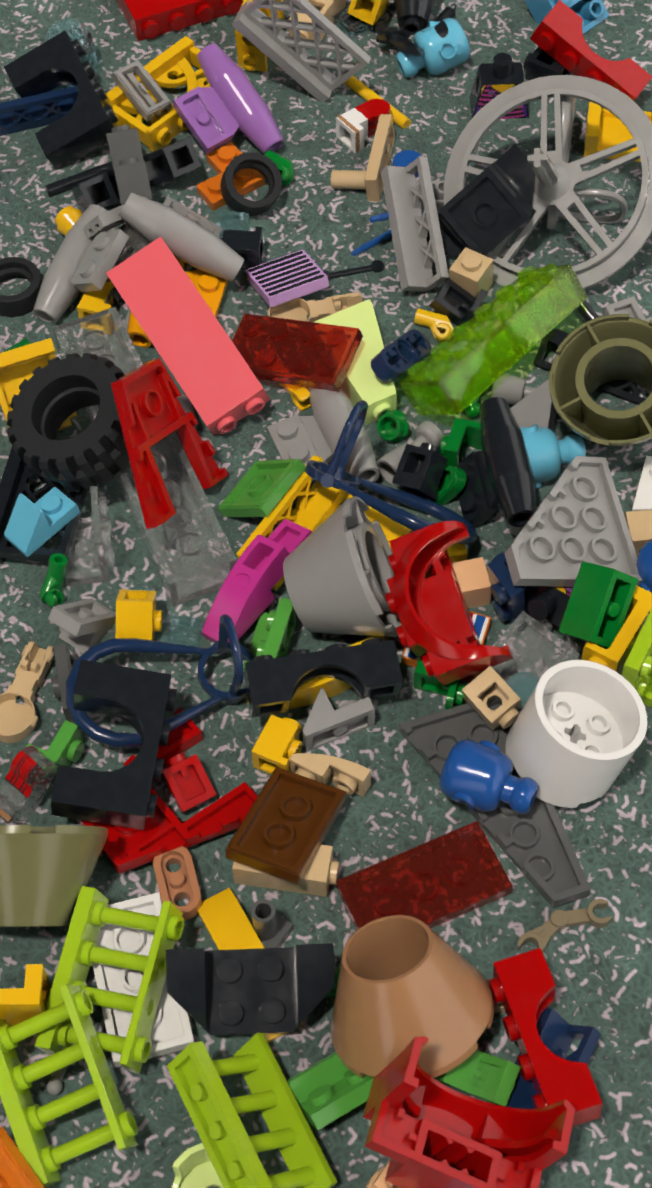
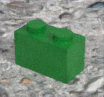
M582 561L558 632L609 648L624 624L638 579L616 569Z

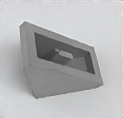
M549 379L510 408L519 427H532L533 424H538V427H546L554 431L557 412L550 396Z

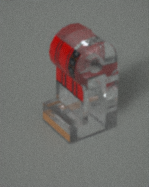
M27 746L15 756L10 765V771L0 785V818L7 824L27 821L33 816L55 775L56 764L35 746Z

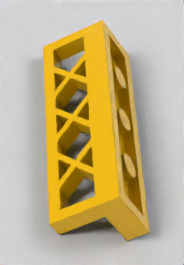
M313 455L310 459L314 461L323 462L322 457H318L315 455ZM304 470L271 513L264 517L236 553L237 558H240L258 534L268 538L273 532V527L277 521L279 525L284 519H287L313 532L343 504L349 494L333 487L326 488L317 480L310 488L312 477ZM297 497L296 507L291 512L293 501ZM284 575L273 586L272 590L277 591L285 581Z

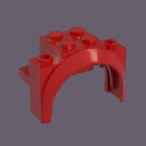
M425 1036L415 1037L393 1061L374 1077L363 1114L364 1118L371 1120L364 1147L390 1158L385 1181L400 1188H539L542 1171L567 1154L576 1110L569 1101L562 1100L543 1108L521 1109L484 1102L457 1092L435 1080L418 1065L421 1048L429 1039Z

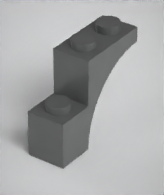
M130 125L111 128L112 133L106 134L107 145L121 205L126 203L131 192L153 200L137 128L130 129Z

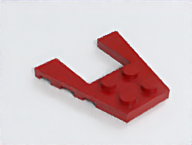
M157 358L146 362L111 383L147 529L159 527L176 514V510L150 450L152 445L173 431L177 430L201 490L213 487L228 476L225 467L219 469L212 457L216 453L209 440L202 441L194 427L198 423L192 411L186 413L177 399V397L181 396L180 391L161 359Z
M182 708L177 709L174 715L183 712ZM191 719L169 733L167 747H159L158 758L166 761L185 752L203 740L202 731ZM132 755L123 765H128L136 756ZM244 782L181 823L158 795L154 818L146 817L144 830L78 819L77 821L81 826L108 828V837L102 853L120 874L153 861L154 857L181 846L188 848L239 828L258 796ZM152 788L151 794L158 795L156 791Z

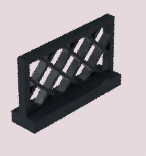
M13 445L0 482V564H4L6 558L49 561L50 556L55 553L63 554L68 559L88 490L86 491L84 487H81L78 492L66 494L68 498L77 504L80 513L51 537L53 538L56 535L61 537L62 541L59 550L44 549L43 546H40L29 557H26L16 547H11V543L4 536L17 497L22 493L35 503L49 492L52 487L46 484L34 493L29 490L30 484L38 478L15 453Z

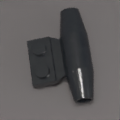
M492 397L480 405L481 444L483 450L473 451L456 466L465 471L467 478L464 488L458 494L463 517L475 528H478L498 511V504H500L511 526L524 527L536 510L535 479L522 431L507 401L501 397Z

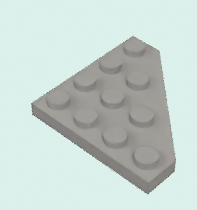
M576 456L504 553L513 586L574 587L582 561L616 569L638 579L637 586L643 581L638 574L636 565L638 557L606 457Z

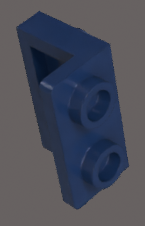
M502 552L487 565L489 582L491 583V598L494 601L492 606L502 622L508 620L512 627L517 629L527 623L523 589L525 586H513L505 552Z

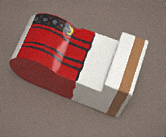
M371 99L337 116L336 137L354 153L364 149V140L375 135L380 114H390V104L383 99Z

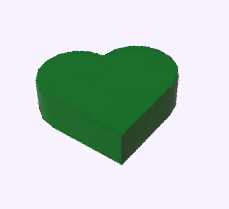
M446 464L436 490L439 494L437 501L433 500L434 502L446 505L462 491L467 479L466 473L462 468Z

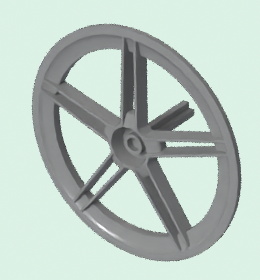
M552 75L532 79L511 87L493 98L476 113L460 134L453 147L445 173L443 188L444 205L465 187L467 174L478 176L484 171L470 167V162L491 165L498 160L474 155L478 144L491 127L514 109L541 99L540 148H534V154L527 157L528 163L535 173L532 209L536 212L503 258L499 256L516 230L499 243L493 252L490 251L486 255L494 259V282L526 294L540 296L564 294L549 276L552 270H533L510 263L546 211L551 207H557L597 254L583 263L562 269L578 291L592 287L621 270L641 250L652 233V123L643 110L618 89L592 78L574 75ZM554 97L556 149L554 151H547L548 98ZM560 97L579 98L605 108L625 125L633 139L566 163L562 159ZM638 147V150L583 173L581 169L582 167ZM641 159L642 184L638 203L630 221L622 233L612 242L575 194L574 190L576 186ZM576 205L607 245L605 250L602 251L568 211L572 206Z

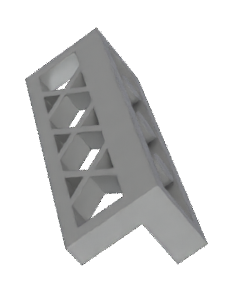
M419 156L406 167L387 165L380 172L389 214L401 291L427 292L447 280L449 273L428 158ZM417 171L419 173L418 184H416L415 173ZM424 201L425 208L422 216L421 206ZM428 231H429L430 240H429V244L427 245V240H426V238H427V234H428ZM433 262H435L437 273L434 276L432 273Z

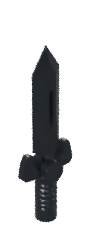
M381 21L374 24V31L379 34L376 36V42L393 44L411 56L420 57L423 55L424 49L407 39L410 37L408 30H398L396 27H389Z

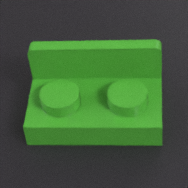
M281 597L277 610H271L270 613L263 612L260 615L248 650L254 657L261 655H271L273 658L286 656L296 626V612L290 599Z
M334 1052L291 1077L287 1082L306 1120L317 1130H320L368 1100L374 1077L364 1074L363 1078L355 1075L344 1066L337 1053Z

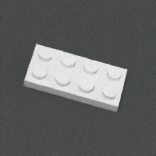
M157 892L110 904L109 907L159 916L162 901L160 893ZM105 924L104 927H101L97 943L98 947L148 956L155 932ZM98 963L93 965L98 989L138 996L144 972ZM167 974L150 1034L152 1048L149 1059L183 1050L188 1044L194 1042L188 1013L167 993ZM102 1007L107 1033L126 1037L133 1013ZM111 1052L114 1067L122 1066L119 1064L121 1054Z

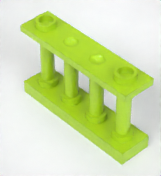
M82 886L45 1011L64 1003L59 987L70 984L79 986L81 990L84 989L89 995L92 1005L133 1013L126 1037L98 1031L96 1033L103 1050L121 1054L119 1064L133 1073L140 1074L142 1064L147 1062L151 1053L152 1041L150 1034L167 974L166 950H173L175 941H178L182 936L184 929L183 913L172 902L164 900L159 916L110 908L108 904L109 899L96 888ZM105 924H112L155 932L149 955L98 947L97 940L101 927H104ZM98 963L144 972L138 996L88 987L86 979L90 966ZM68 1019L39 1032L35 1047L52 1055L71 1046V1044L78 1043L71 1020Z
M65 984L59 987L64 1003L16 1025L11 1026L6 1024L5 1020L0 1019V1098L17 1147L44 1187L61 1180L58 1170L61 1169L62 1163L115 1140L118 1151L138 1146L135 1135L138 1134L136 1121L132 1113L124 1109L90 1016L93 1013L91 999L84 989L81 990L77 985ZM71 1020L78 1043L27 1066L23 1063L20 1064L15 1050L18 1047L19 1041L63 1021ZM85 1059L93 1083L43 1106L34 1104L29 1089L32 1087V1082ZM100 1099L108 1124L57 1147L49 1145L44 1132L47 1122Z
M256 1033L233 1057L217 1060L211 1059L203 1041L192 1042L167 1065L223 1188H331L337 1183L263 1033ZM242 1073L252 1094L230 1098L220 1077ZM260 1110L270 1132L248 1136L238 1114ZM279 1148L289 1171L267 1176L257 1153Z

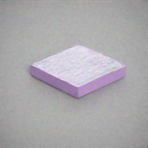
M303 249L245 270L249 283L271 308L329 286L328 276Z

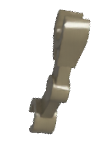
M596 899L589 904L588 908L553 911L550 918L542 926L521 935L518 939L517 951L525 943L532 942L544 952L550 939L565 927L591 924L596 928L607 927L611 923L612 916L597 918L593 911L595 909L607 908L609 902L604 899Z

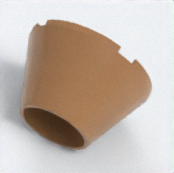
M392 915L373 920L359 928L349 938L342 953L331 1022L333 1046L339 1059L348 1070L363 1078L364 1074L375 1077L415 1037L425 1036L429 1038L428 1042L421 1048L418 1065L433 1078L454 1069L477 1050L478 1045L476 1041L480 1038L485 1028L490 1029L494 1016V1000L489 984L478 969L424 922L411 916Z

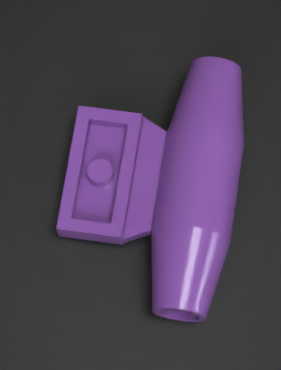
M216 43L204 47L198 53L197 59L210 87L200 88L198 86L173 101V107L204 152L208 154L230 142L238 129L263 154L268 150L273 152L278 150L284 144V139L269 107L243 70Z

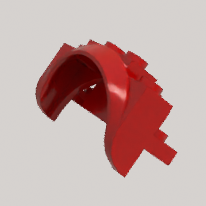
M459 521L438 522L389 541L393 554L389 555L388 559L395 575L387 579L390 592L386 593L385 597L392 614H398L401 626L396 627L397 634L404 648L409 647L417 657L423 655L422 661L429 677L435 676L442 685L472 675L475 679L489 666L493 667L513 659L508 645L503 647L480 645L447 548L470 537L466 525ZM427 571H429L431 577L424 579Z

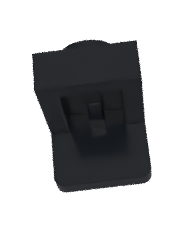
M448 278L442 283L429 306L438 313L446 315L456 326L463 327L469 320L475 322L485 309L482 301L487 292L481 289L473 296Z

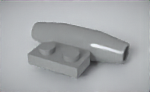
M131 192L119 214L121 218L150 242L161 236L174 256L194 268L232 282L245 260L219 238L222 231L221 227L167 196L163 204Z
M95 204L89 205L66 234L44 275L33 308V314L40 320L56 324L79 295L80 291L102 290L108 278L106 273L113 269L129 238L121 229L101 231L98 235L88 239L83 229L85 228L84 226L96 216L107 212L105 208Z
M317 373L306 384L310 392L309 399L314 416H299L297 414L267 426L281 460L300 459L306 465L312 456L315 455L322 457L323 462L328 464L332 460L344 425L354 407L351 400L328 373ZM362 426L345 469L360 479L375 482L380 473L370 437L364 426Z

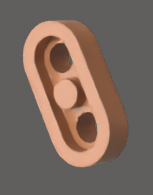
M181 846L154 857L153 868L162 904L163 900L172 902L183 913L184 921L196 916L202 905V897L190 852ZM171 864H179L181 866L176 872H169L167 870ZM180 899L189 900V903L185 906L176 905Z

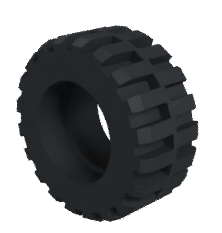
M78 353L66 354L65 359L60 360L59 357L49 360V365L44 368L40 366L32 372L34 375L28 381L24 379L19 386V394H14L10 407L13 410L8 411L7 415L9 442L13 445L15 453L35 476L50 487H56L59 490L65 488L67 492H78L81 487H84L86 491L98 488V483L104 481L107 484L113 481L116 473L120 470L124 472L130 466L111 383L125 374L111 360L105 357H98L96 354L83 353L81 357ZM100 405L95 419L84 431L68 439L56 440L61 425L71 414L87 406Z

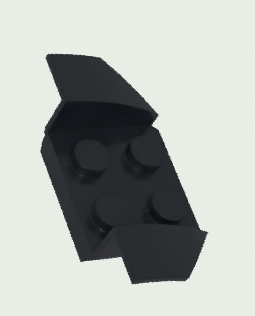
M516 144L437 211L445 255L459 256L464 248L467 247L486 256L531 217L535 173L528 163L527 157ZM428 231L427 238H426V240H427L428 243H429V240H430L429 231Z
M333 943L302 944L284 948L204 951V948L166 950L167 993L209 1035L293 1032L335 986Z

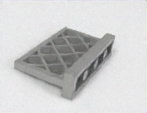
M248 0L241 6L232 24L237 31L320 102H325L329 99L334 89L368 65L371 57L307 0H289V3L275 0H252L251 2ZM258 8L270 9L271 17H267ZM277 10L290 12L291 20L279 19ZM297 13L308 15L312 19V23L298 21ZM281 28L293 29L294 37H290ZM300 30L313 32L314 40L302 39L300 37ZM320 33L329 34L335 43L321 41ZM304 48L315 49L316 57H313ZM322 50L336 52L337 60L323 58ZM342 53L351 54L358 61H343ZM327 68L338 69V76L333 75Z

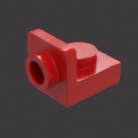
M184 752L164 761L166 769L162 771L161 780H165L180 813L217 795L197 754L186 758Z

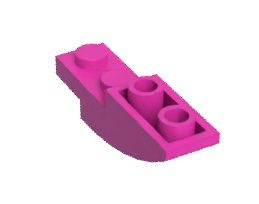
M284 519L268 538L258 534L235 563L221 586L206 618L202 630L203 636L213 642H218L219 620L222 615L227 614L234 623L239 640L275 599L271 589L284 575V559L312 533L311 530Z

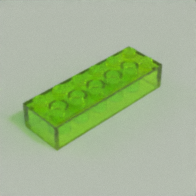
M554 263L540 268L529 266L517 273V279L512 284L500 288L495 293L496 298L490 303L477 308L474 311L475 316L471 320L454 328L452 331L453 335L447 341L435 345L430 350V356L424 361L412 365L408 369L409 374L399 384L415 411L419 415L460 414L588 297L571 265L556 266Z

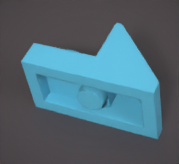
M53 487L35 503L20 493L4 536L20 552L29 557L80 513V510L76 503L56 487Z

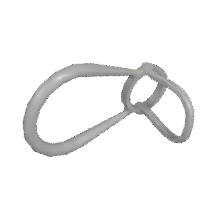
M560 97L562 159L568 163L576 98ZM602 189L574 190L578 197L606 198L621 206V211L612 216L592 215L598 224H614L626 217L628 212L627 201L620 194ZM557 207L548 209L547 229L555 230L557 220L559 218L566 219ZM569 211L577 221L589 223L583 214Z

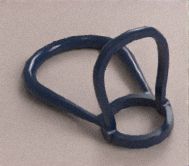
M360 400L353 407L344 425L330 464L314 460L307 462L305 472L321 482L322 486L326 488L333 487L343 490L353 497H360L371 508L413 531L435 523L419 518L403 509L359 490L360 486L429 514L441 521H459L464 523L470 537L455 544L465 545L473 543L477 539L476 528L456 512L418 495L360 479L347 472L345 466L359 436L368 410V403L364 400Z
M227 614L220 617L218 642H215L210 648H199L139 638H112L91 646L74 662L66 680V705L74 723L92 740L114 748L142 746V741L138 732L116 733L100 727L87 715L86 711L74 710V689L81 660L96 662L113 653L199 654L198 681L202 689L210 695L211 699L165 719L164 723L171 724V732L220 701L236 703L246 697V686L240 689L244 677L242 657L247 662H251L254 656L244 646L239 645L234 623ZM232 652L234 678L229 691L223 692L215 689L208 683L204 675V667L213 655Z

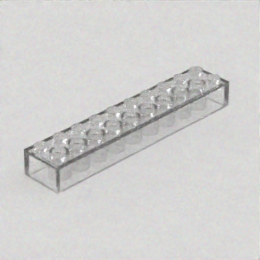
M116 307L53 327L61 359H65L66 354L78 353L81 357L83 353L96 354L98 357H105L111 360L125 375L143 365ZM100 405L83 408L90 424L95 419ZM173 431L152 445L150 450L176 510L175 515L159 527L147 529L131 464L124 472L120 470L114 477L172 606L175 607L220 590L237 559L176 432Z

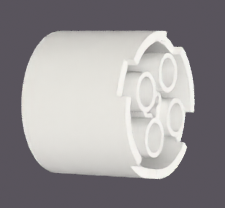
M586 660L564 661L549 668L540 678L507 735L506 755L512 760L513 766L521 778L529 777L537 782L539 785L537 798L555 806L577 808L581 803H587L603 797L642 743L647 731L646 709L635 688L623 676L611 668Z

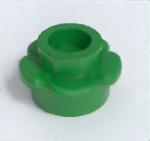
M397 409L385 411L377 421L379 435L385 440H391L394 443L400 442L402 437L406 436L409 432V423L406 421V415Z

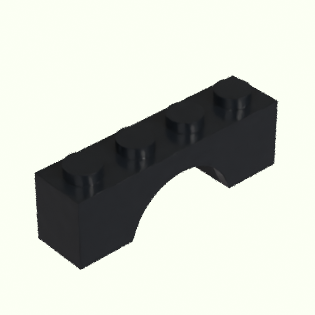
M190 137L143 156L150 187L202 166ZM113 169L71 186L82 213L91 204L106 208L120 202Z
M371 638L363 641L361 645L349 647L346 644L338 643L326 647L323 651L310 652L307 649H299L290 652L285 657L273 658L271 655L254 657L251 659V662L245 663L244 680L251 717L289 712L292 698L297 690L305 683L323 677L336 678L346 682L355 689L361 699L399 694L403 678L394 640L383 641L382 638Z

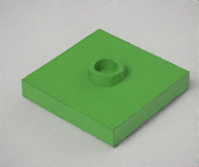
M300 459L255 461L219 505L218 510L225 517H267L305 470V465Z

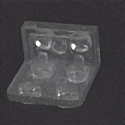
M90 486L92 517L80 518L66 568L68 586L110 581L109 567H116L113 545L111 546L113 528L111 516H109L107 497H100L98 486Z

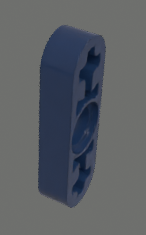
M412 329L382 349L371 360L372 370L382 381L391 383L425 358L431 352V344L424 334Z

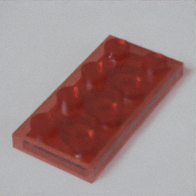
M244 313L232 342L258 380L339 392L363 335L359 328Z
M478 821L336 881V889L356 930L373 920L392 915L411 916L432 928L512 893L513 889Z

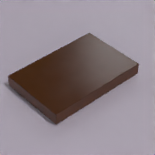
M276 767L226 847V858L299 884L346 802L347 791Z

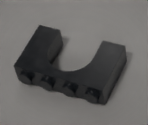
M66 30L4 66L13 88L21 98L46 93L62 85L78 86V97L72 109L62 118L35 133L46 158L57 170L68 166L107 143L106 134L112 133L111 128L116 127L115 123L119 121L110 104L106 106L104 100L108 99V96L99 82L95 84L93 78L97 77L93 66L89 60L84 61L83 56L87 54L78 38L72 40Z
M87 660L80 661L74 689V710L116 716L127 721L138 732L142 741V747L132 762L114 771L102 772L58 765L51 798V815L144 830L146 817L154 818L158 795L151 794L153 781L161 782L164 759L158 758L159 747H167L171 724L164 723L166 711L173 712L177 689L170 688L171 674Z

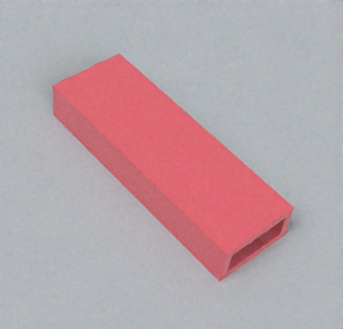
M161 236L106 273L213 436L231 431L239 420L247 415H254L264 408L265 403L270 400L269 396Z

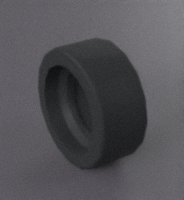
M256 152L242 153L232 159L222 175L220 183L222 197L227 206L238 214L245 216L261 215L272 207L280 195L282 188L281 173L276 164L267 156ZM250 168L260 172L269 184L268 194L259 201H251L242 197L235 189L233 183L234 177L239 170Z
M25 258L0 259V283L11 278H23L30 281L31 285L17 295H0V316L10 318L24 316L33 311L42 284L40 270L33 262Z

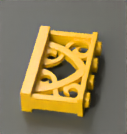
M187 36L143 66L160 88H177L187 84L188 93L198 86L200 88L210 87L207 79L201 78L205 77L197 59V55L201 50L195 47L194 41ZM192 65L199 68V70L194 71ZM134 73L133 75L136 77V79H137L139 82H141V83L144 85V87L147 89L148 94L151 96V98H152V99L155 101V103L157 104V102H158L157 99H156V98L153 96V94L149 91V89H148V88L146 87V85L142 82V80L138 77V75H137L136 73ZM118 85L106 93L108 99L104 100L106 106L109 104L112 106L119 119L115 124L117 126L130 125V129L137 128L140 142L148 146L151 152L158 150L162 146H167L176 135L183 130H188L173 104L171 110L167 112L162 110L161 115L157 117L155 114L152 115L150 120L151 126L147 127L143 124L144 118ZM128 113L137 115V117L134 118L133 116H131V115L128 114Z

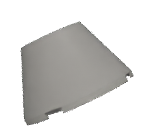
M354 496L347 499L284 559L283 574L286 588L298 618L310 632L397 638L399 636L396 627L401 626L398 614H392L385 594L390 592L387 579L395 575L388 556L393 553L378 520L370 522L364 511L369 510V506L360 497Z

